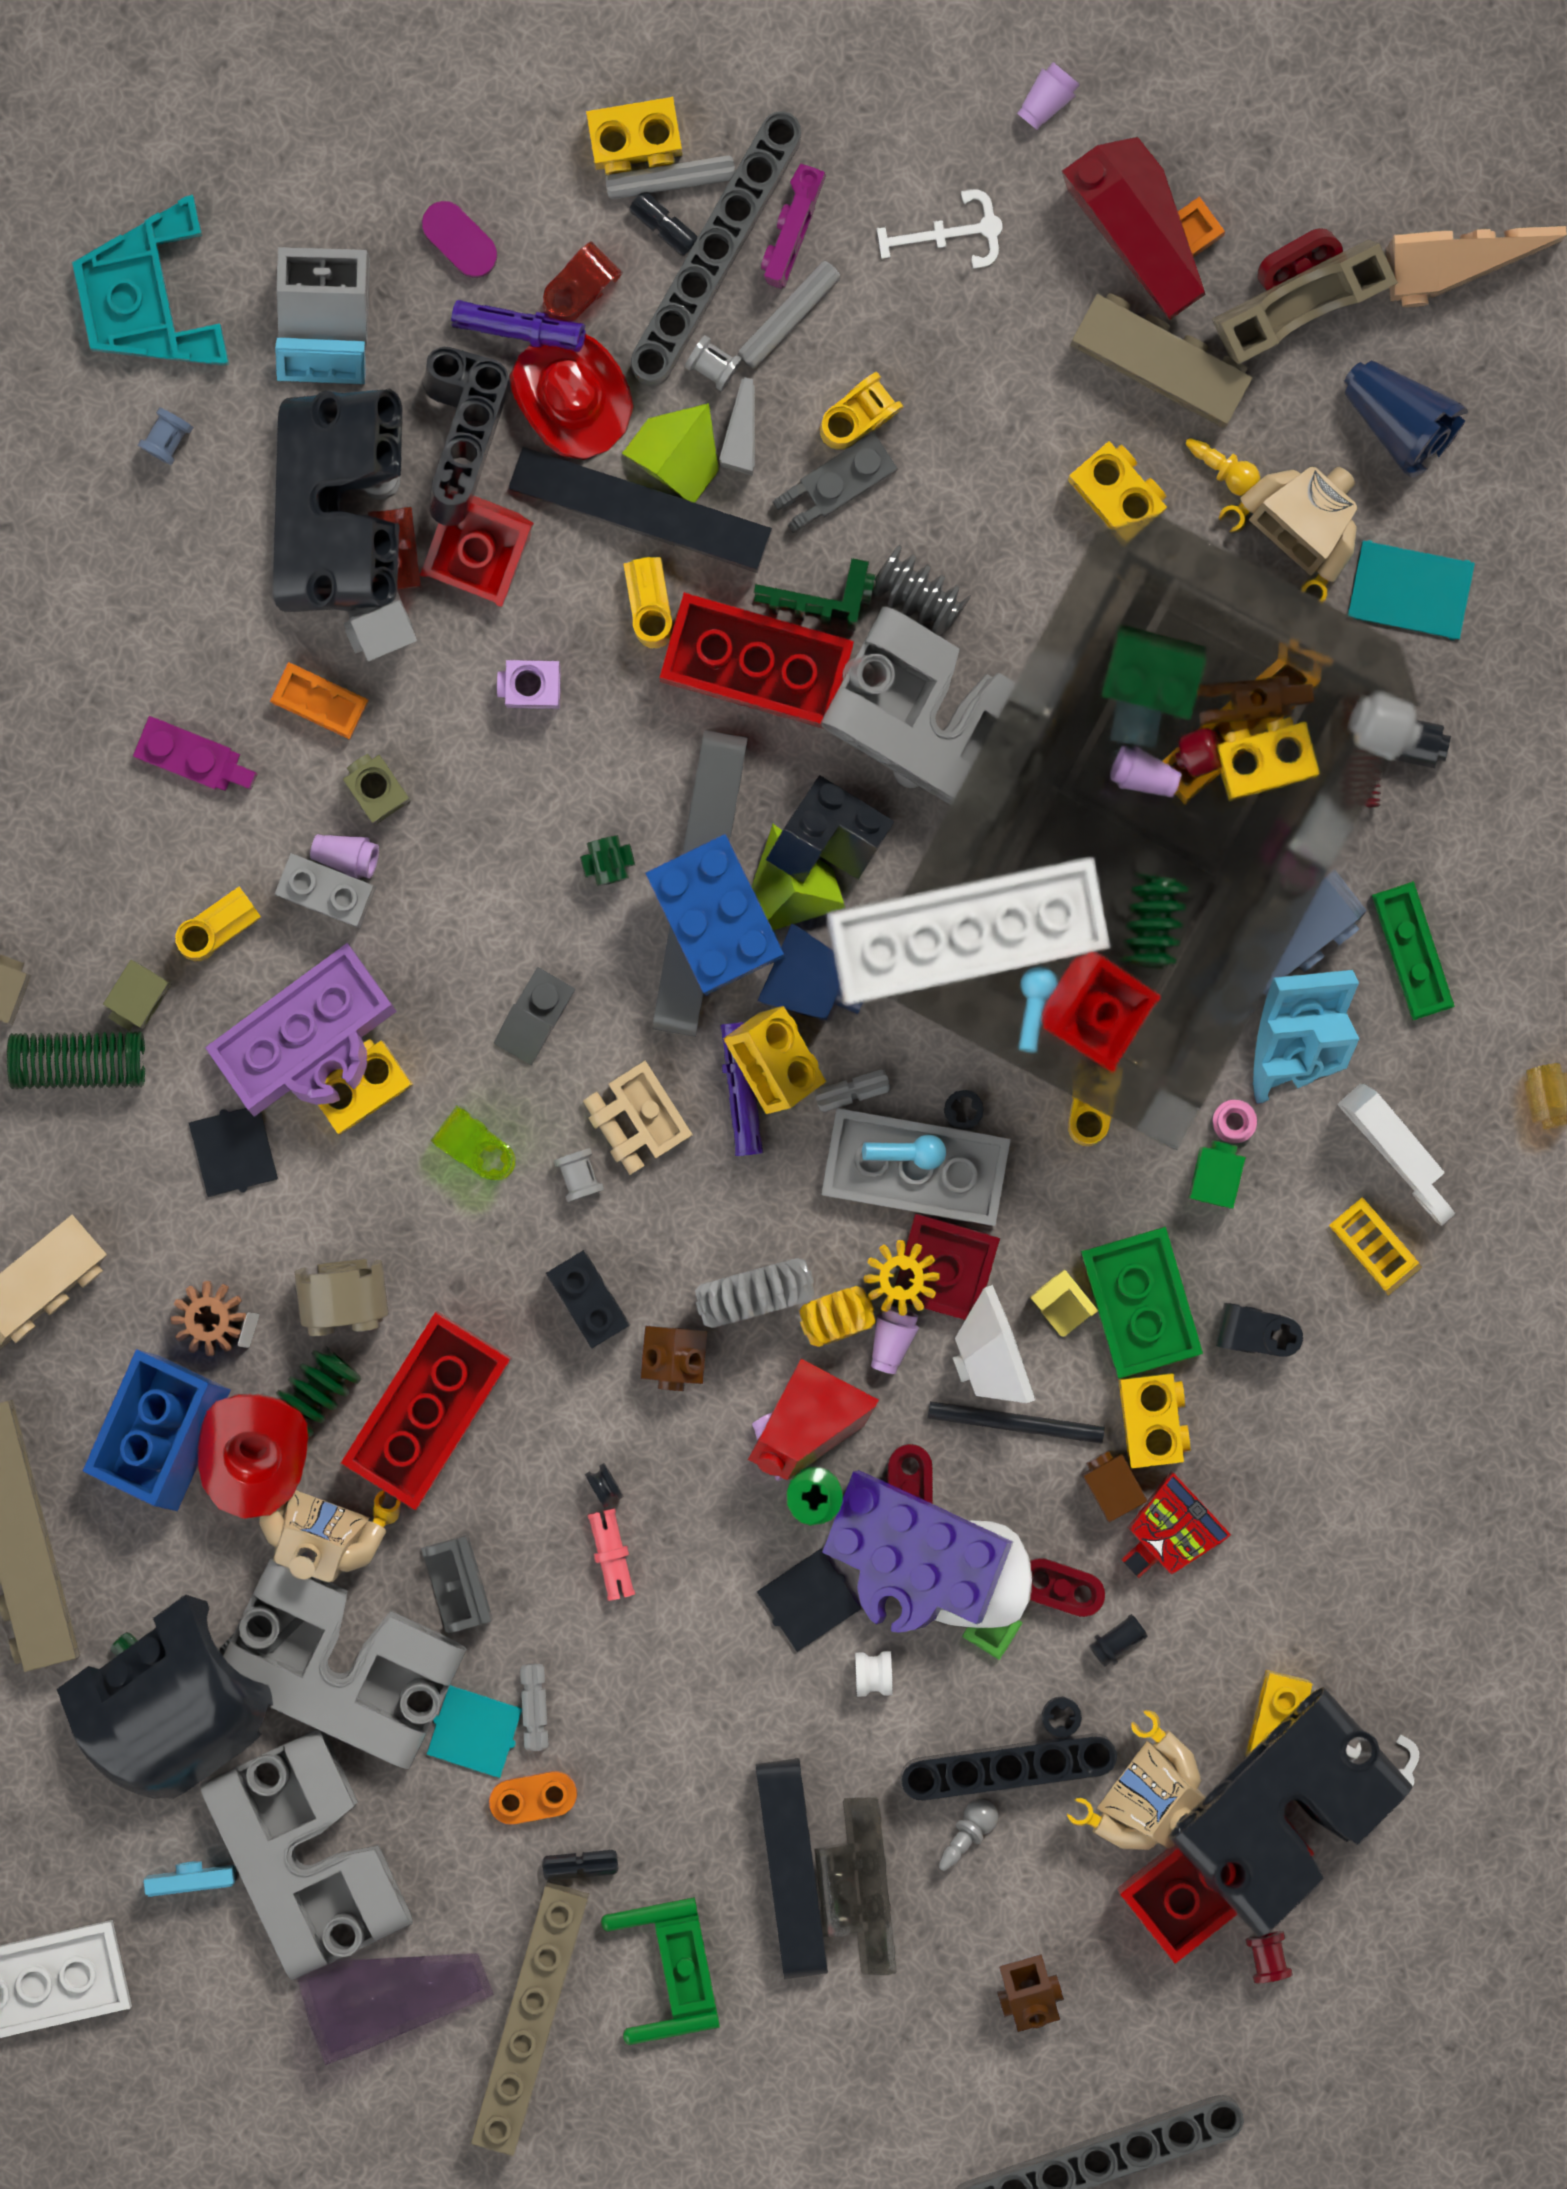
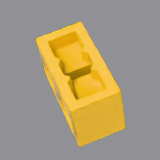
M673 97L586 111L596 170L605 169L606 175L631 171V164L648 162L649 168L672 165L675 163L674 157L683 156ZM653 125H662L668 129L670 134L664 143L655 145L645 139L646 130ZM610 132H618L625 137L626 143L621 150L610 152L601 145L603 137Z
M1108 441L1069 475L1068 482L1122 544L1126 546L1166 511L1167 506L1162 501L1167 496L1152 478L1149 477L1144 481L1134 470L1138 463L1122 444L1115 448ZM1100 464L1112 465L1117 470L1118 480L1112 485L1098 483L1094 477L1095 467ZM1129 497L1141 498L1147 506L1146 515L1138 519L1128 517L1123 510L1124 500Z
M1290 717L1266 724L1268 730L1266 733L1251 736L1249 729L1223 736L1225 744L1218 745L1217 749L1222 765L1220 770L1229 801L1312 779L1319 775L1305 722L1294 725L1293 718ZM1289 739L1297 744L1299 758L1296 762L1284 763L1277 757L1276 745L1280 740ZM1246 751L1254 756L1256 769L1252 774L1241 775L1234 770L1232 758L1235 753Z
M784 1006L757 1013L723 1038L766 1114L792 1108L826 1082L819 1069L817 1059L808 1050L798 1032L795 1020L787 1013Z
M371 1039L363 1043L367 1050V1064L374 1059H382L387 1063L389 1075L383 1083L371 1084L364 1072L360 1083L353 1089L343 1079V1069L332 1071L326 1078V1085L334 1087L337 1084H345L352 1091V1101L344 1109H335L330 1103L318 1105L339 1135L413 1086V1083L382 1040L375 1045Z
M1173 1373L1118 1379L1129 1467L1138 1468L1184 1462L1183 1452L1191 1451L1188 1425L1180 1426L1178 1408L1185 1407L1182 1381L1174 1382ZM1157 1385L1164 1391L1165 1401L1159 1409L1150 1411L1143 1407L1141 1394L1146 1387ZM1156 1429L1165 1430L1170 1437L1169 1448L1162 1454H1152L1146 1446L1147 1436Z
M1270 1670L1265 1671L1245 1756L1311 1694L1312 1682Z

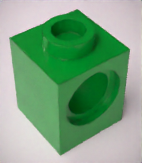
M1212 1140L1210 1148L1200 1147L1188 1199L1229 1209L1234 1208L1246 1157L1236 1155L1238 1146Z

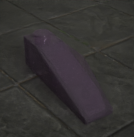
M478 1953L337 1960L297 1978L309 2024L325 2065L367 2050L494 1995Z

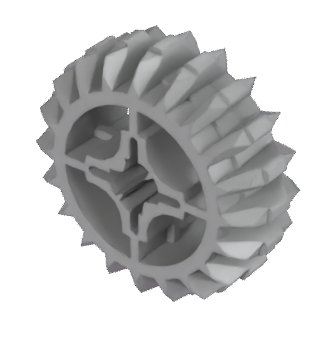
M795 1258L701 1284L695 1290L696 1306L699 1315L702 1316L704 1325L713 1328L810 1301L815 1295L813 1289L814 1281L811 1270H808L806 1260Z

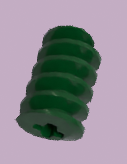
M1134 873V876L1143 880L1145 884L1131 888V893L1142 899V902L1129 904L1128 911L1140 918L1139 920L1126 922L1125 929L1134 933L1137 937L1123 940L1122 946L1133 952L1134 955L1120 958L1119 963L1163 970V966L1177 964V958L1168 954L1166 948L1180 946V941L1169 935V930L1183 928V923L1173 918L1172 913L1186 910V905L1174 898L1177 894L1188 893L1189 887L1175 879Z
M327 1347L329 1351L327 1355L313 1350L311 1354L317 1364L315 1368L303 1363L299 1366L305 1377L303 1381L291 1376L288 1378V1382L294 1391L292 1394L281 1390L276 1392L279 1399L301 1412L307 1423L309 1437L315 1433L309 1420L321 1424L326 1420L321 1406L331 1410H335L338 1407L333 1393L343 1397L349 1395L350 1392L344 1380L356 1384L362 1380L360 1375L329 1347Z

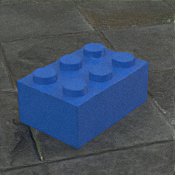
M726 834L645 873L705 995L786 957Z
M136 1349L83 1468V1472L153 1506L178 1511L198 1466L200 1432L206 1412L216 1401L228 1398L231 1389L159 1355Z

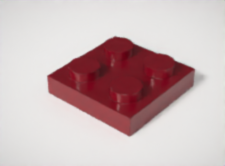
M915 1214L904 1256L909 1257L913 1246L917 1243L922 1246L921 1252L915 1259L918 1263L930 1255L935 1259L931 1265L922 1268L923 1274L939 1273V1280H924L923 1286L931 1288L936 1292L934 1298L927 1297L921 1291L916 1294L923 1303L924 1308L966 1320L983 1289L987 1287L1000 1238ZM900 1268L895 1286L900 1285L904 1290L909 1289L913 1282L909 1281L910 1278L914 1279L913 1270L911 1268L906 1270ZM911 1298L905 1300L907 1304L913 1305Z

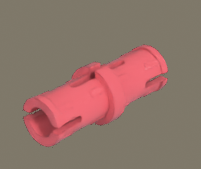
M615 1508L603 1510L606 1529L603 1528L600 1512L587 1515L598 1552L594 1554L596 1563L600 1562L608 1601L620 1599L617 1580H620L623 1597L636 1594L625 1556L629 1555L627 1546L623 1547Z

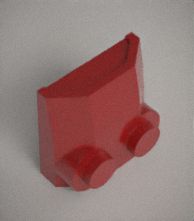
M451 491L448 499H453L457 492ZM474 496L469 513L463 522L454 526H444L438 523L420 575L455 586L493 601L497 606L502 607L524 549L529 543L534 523L515 511Z
M1090 951L1072 961L1046 1002L1042 1011L1043 1028L1114 1073L1117 1069L1116 1065L1155 1003L1161 999V996L1101 955Z

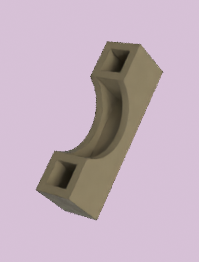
M1367 239L1211 320L1228 356L1234 361L1242 363L1279 344L1286 335L1303 324L1335 309L1360 303L1398 282L1380 243Z

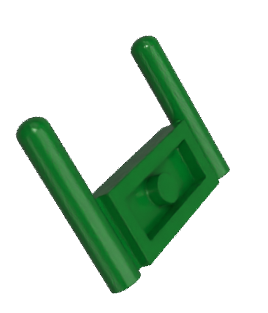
M695 1897L610 1913L601 1918V1927L606 1932L655 1923L673 2019L626 2028L623 2032V2040L627 2045L720 2028Z

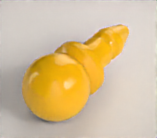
M1192 438L1186 440V446L1199 460H1204V463L1212 469L1218 470L1219 473L1216 479L1218 481H1225L1228 489L1233 494L1243 496L1260 481L1259 470L1251 462L1238 461L1237 455L1234 453L1226 459L1225 455L1216 449H1211L1210 445Z

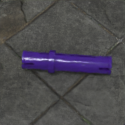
M459 299L454 304L451 316L453 328L520 339L530 342L531 346L538 348L548 345L580 352L586 334L584 323L549 318L547 313L539 311L535 315L487 305L473 304Z
M745 1022L720 1025L725 1064L721 1066L722 1073L727 1075L735 1140V1156L764 1153L760 1136L757 1098L723 1039Z

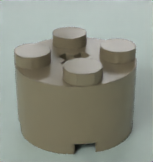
M356 1259L317 1264L318 1273L307 1275L306 1267L294 1272L301 1326L307 1327L309 1336L332 1334L335 1332L334 1327L352 1325V1331L376 1329L379 1327L378 1322L383 1321V1317L389 1314L382 1260L376 1259L371 1267H368L367 1259Z

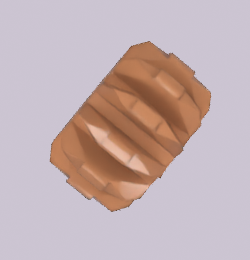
M204 1281L202 1285L203 1297H200L197 1289L189 1286L186 1288V1293L192 1303L189 1304L182 1299L175 1300L174 1305L178 1309L186 1311L185 1316L171 1317V1324L185 1323L187 1329L180 1331L175 1337L178 1341H183L192 1335L194 1338L189 1345L188 1350L190 1352L196 1353L202 1341H205L206 1355L214 1356L216 1351L215 1340L227 1352L232 1349V1345L225 1335L228 1333L235 1338H240L242 1330L231 1326L232 1321H245L247 1314H232L231 1309L238 1306L242 1299L240 1296H236L228 1302L223 1301L229 1292V1286L226 1284H222L215 1297H213L211 1281ZM205 1306H211V1312L220 1316L219 1324L212 1325L215 1328L213 1331H207L206 1325L198 1323L197 1320L198 1313H205L202 1309Z

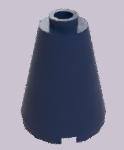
M1373 360L1365 365L1362 362L1357 363L1344 380V383L1348 385L1345 390L1346 397L1403 472L1409 477L1415 478L1425 472L1427 468L1421 463L1437 453L1439 458L1454 441L1466 421L1460 415L1467 414L1468 409L1461 403Z

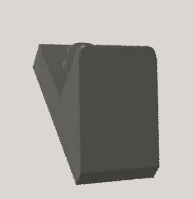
M537 967L518 1001L510 1009L494 1044L532 1065L576 989Z

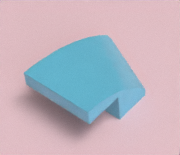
M1353 970L1273 978L1263 1008L1256 1043L1253 1073L1256 1103L1268 1101V1093L1271 1088L1290 1080L1294 1082L1297 1088L1312 1083L1319 1077L1329 1076L1348 1067L1359 1041V1037L1347 1015V1010L1359 984Z

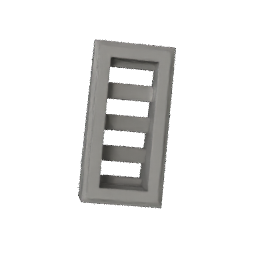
M744 377L741 380L719 458V464L723 468L752 476L755 467V386L753 385V379Z

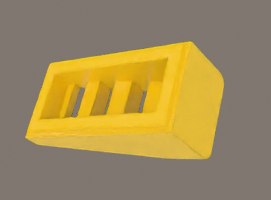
M1363 1197L1329 1225L1388 1296L1422 1268L1417 1259ZM1366 1214L1370 1221L1350 1237L1345 1230ZM1377 1228L1382 1234L1365 1249L1361 1250L1357 1244ZM1389 1242L1394 1248L1373 1264L1369 1258ZM1401 1256L1406 1262L1385 1278L1381 1272Z

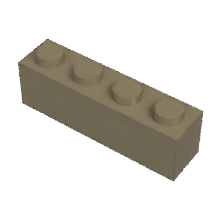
M1108 293L1106 298L1097 294L1074 335L1070 346L1225 429L1253 378L1245 373L1248 368L1244 364L1234 361L1231 357L1224 356L1220 360L1207 353L1209 347L1192 336L1185 335L1184 339H1181L1168 332L1170 326L1153 315L1147 314L1145 318L1134 314L1129 311L1131 304L1114 294Z

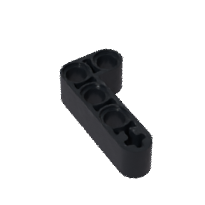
M445 346L436 348L427 358L424 389L432 400L456 407L457 410L433 479L429 511L431 517L436 522L444 526H454L463 522L469 513L505 403L508 373L506 368L496 360ZM447 372L452 377H441L437 373ZM485 384L490 385L495 389L485 390L479 386ZM477 421L483 426L474 427L467 424V422ZM465 458L471 463L461 464L454 459ZM450 487L458 488L457 494L454 495L453 499H448Z

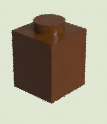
M1108 1450L1086 1462L1089 1471L1081 1475L1109 1523L1148 1502L1121 1453L1112 1457Z

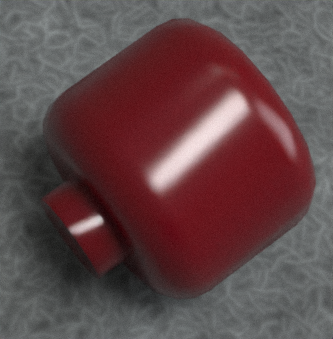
M1202 728L1179 739V752L1175 753L1177 763L1180 769L1186 768L1193 777L1206 775L1222 767L1217 749L1220 743L1212 729Z

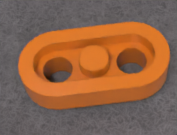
M549 1771L507 1779L498 1783L492 1790L489 1798V1807L493 1816L505 1824H519L556 1817L567 1813L574 1806L577 1798V1788L573 1779L561 1771ZM549 1787H559L563 1792V1798L558 1802L550 1801L546 1796V1791ZM513 1794L518 1797L520 1804L517 1809L508 1810L504 1807L503 1798L506 1795Z

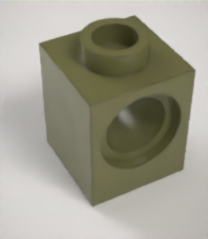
M366 754L347 767L350 774L343 778V780L374 825H377L411 802L380 755L372 759L369 754ZM371 775H381L386 779V791L379 798H369L363 792L364 781Z
M130 960L103 1003L104 1006L112 1010L108 1018L131 1031L134 1025L145 1029L172 984L136 961Z

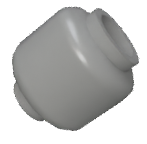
M1376 692L1369 699L1363 697L1359 701L1352 715L1349 731L1354 732L1357 746L1382 757L1394 759L1402 753L1404 748L1410 751L1414 748L1421 732V725L1415 723L1416 709L1412 704L1386 693Z

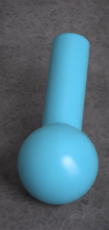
M1036 966L1030 968L1025 972L1021 980L1022 991L1027 997L1019 1050L1037 1052L1045 1001L1050 998L1057 986L1056 976L1046 967Z
M923 1135L917 1138L914 1143H863L862 1157L863 1160L913 1161L922 1169L932 1170L944 1162L946 1148L938 1137Z

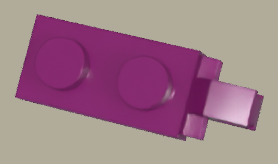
M800 163L790 181L795 192L794 199L791 205L785 204L777 221V229L781 230L775 246L769 245L761 263V270L765 271L764 277L766 282L771 286L779 289L786 287L826 178V174L822 170Z
M152 716L148 717L133 754L134 758L215 790L218 788L226 791L230 782L252 790L258 775L255 771L237 765L240 754L231 751V748Z

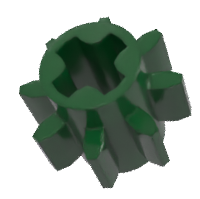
M618 835L586 843L589 854L580 856L585 878L595 876L597 886L629 879L627 867L635 866L630 844L621 846Z

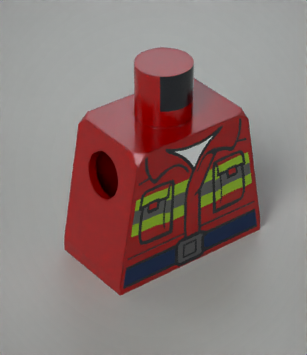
M1171 1471L1127 1527L1140 1542L1121 1560L1138 1578L1144 1575L1158 1561L1172 1575L1225 1541L1231 1534Z

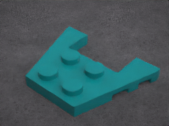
M193 194L183 197L170 208L147 218L141 225L123 235H118L72 262L88 341L92 351L221 366L230 365L220 323L181 332L175 331L158 246L203 236Z

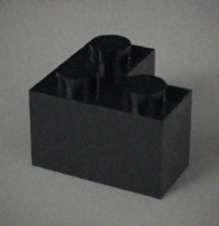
M819 775L782 830L766 860L804 883L820 857H823L859 880L895 821Z

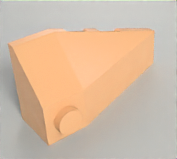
M1566 226L1515 228L1505 231V237L1496 238V232L1490 231V229L1475 230L1461 235L1460 239H1453V231L1394 235L1386 248L1387 261L1398 282L1390 287L1391 301L1402 300V307L1406 308L1428 305V298L1441 295L1561 242L1567 235Z

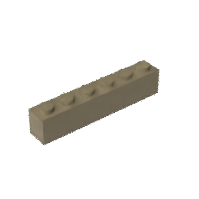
M9 1400L0 1403V1582L4 1593L0 1595V1612L4 1621L11 1620L15 1637L9 1639L15 1664L22 1663L24 1672L76 1659L80 1656L14 1401Z

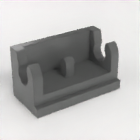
M469 1535L421 1548L445 1632L453 1633L491 1622L493 1620Z

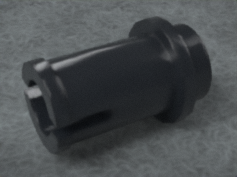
M1130 1614L1128 1618L1102 1637L1098 1634L1094 1636L1095 1642L1089 1645V1647L1104 1667L1110 1663L1116 1665L1119 1656L1141 1640L1146 1639L1148 1635L1134 1615Z

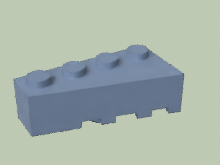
M1334 869L1314 887L1304 892L1278 915L1262 925L1247 937L1246 940L1234 947L1187 986L1219 1027L1228 1020L1236 1026L1255 1011L1250 1003L1263 993L1267 996L1273 978L1285 977L1298 966L1303 972H1306L1325 957L1320 951L1322 947L1333 939L1340 945L1359 930L1355 922L1367 910Z

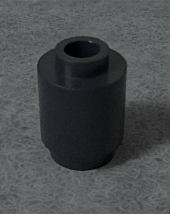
M1416 720L1415 723L1421 725V732L1417 743L1411 751L1404 748L1402 753L1394 758V760L1435 769L1437 760L1446 762L1451 736L1443 734L1444 725Z

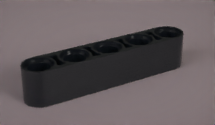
M1090 1733L918 1757L904 1765L901 1771V1784L909 1797L925 1801L1098 1777L1108 1774L1114 1768L1117 1762V1752L1108 1737L1099 1733ZM1101 1743L1107 1747L1108 1757L1103 1764L1092 1766L1086 1763L1084 1752L1090 1744ZM1049 1749L1061 1751L1065 1757L1062 1768L1055 1772L1044 1770L1040 1766V1758L1045 1751ZM1013 1755L1020 1760L1021 1769L1015 1777L1004 1778L996 1772V1764L1001 1757ZM969 1761L977 1767V1775L971 1783L960 1784L953 1779V1768L959 1762ZM924 1767L933 1773V1782L925 1790H916L908 1783L910 1773L916 1768Z
M795 1758L755 1764L784 1979L828 1974L800 1759Z

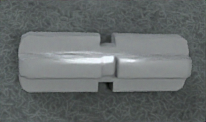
M877 1070L852 1078L853 1082L847 1083L845 1080L817 1089L815 1091V1098L820 1111L826 1112L852 1104V1100L857 1098L861 1101L889 1092L890 1083L885 1070Z

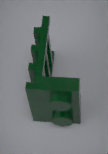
M851 558L843 602L755 584L754 601L769 604L770 614L778 615L780 607L794 609L795 619L804 620L806 612L822 615L821 624L829 626L831 617L848 620L847 629L856 631L861 603L870 605L876 574L867 573L869 561Z
M1119 623L1114 637V651L1102 696L1190 720L1207 659L1206 646Z

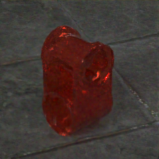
M592 241L588 242L544 289V313H547L549 318L573 322L595 300L601 298L604 295L602 290L611 281L616 283L623 272ZM557 293L559 296L564 297L569 293L571 295V308L568 309L564 305H561L558 309L555 308L554 295Z

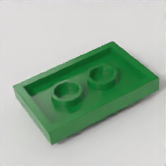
M1166 1227L1080 1251L1118 1379L1203 1354Z

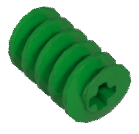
M807 1467L801 1470L790 1480L787 1489V1506L791 1514L801 1523L810 1526L822 1525L832 1520L840 1511L843 1502L842 1487L837 1477L829 1470L821 1467ZM814 1484L820 1485L821 1493L828 1495L826 1500H819L817 1507L809 1506V1500L802 1497V1493L810 1492Z

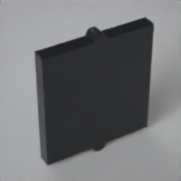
M247 1108L231 1112L222 1109L219 1115L189 1122L207 1197L238 1189L244 1193L250 1186L278 1179L261 1112L254 1117Z
M821 1548L756 1591L774 1617L773 1625L781 1627L797 1652L861 1610L844 1584L845 1576L843 1574L838 1575L825 1554L822 1553Z

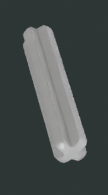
M727 155L610 174L606 176L605 180L607 194L610 199H619L647 192L650 194L730 181L735 173V166L732 156Z
M823 261L739 349L738 355L742 358V361L749 367L756 368L839 281L840 273L827 261Z

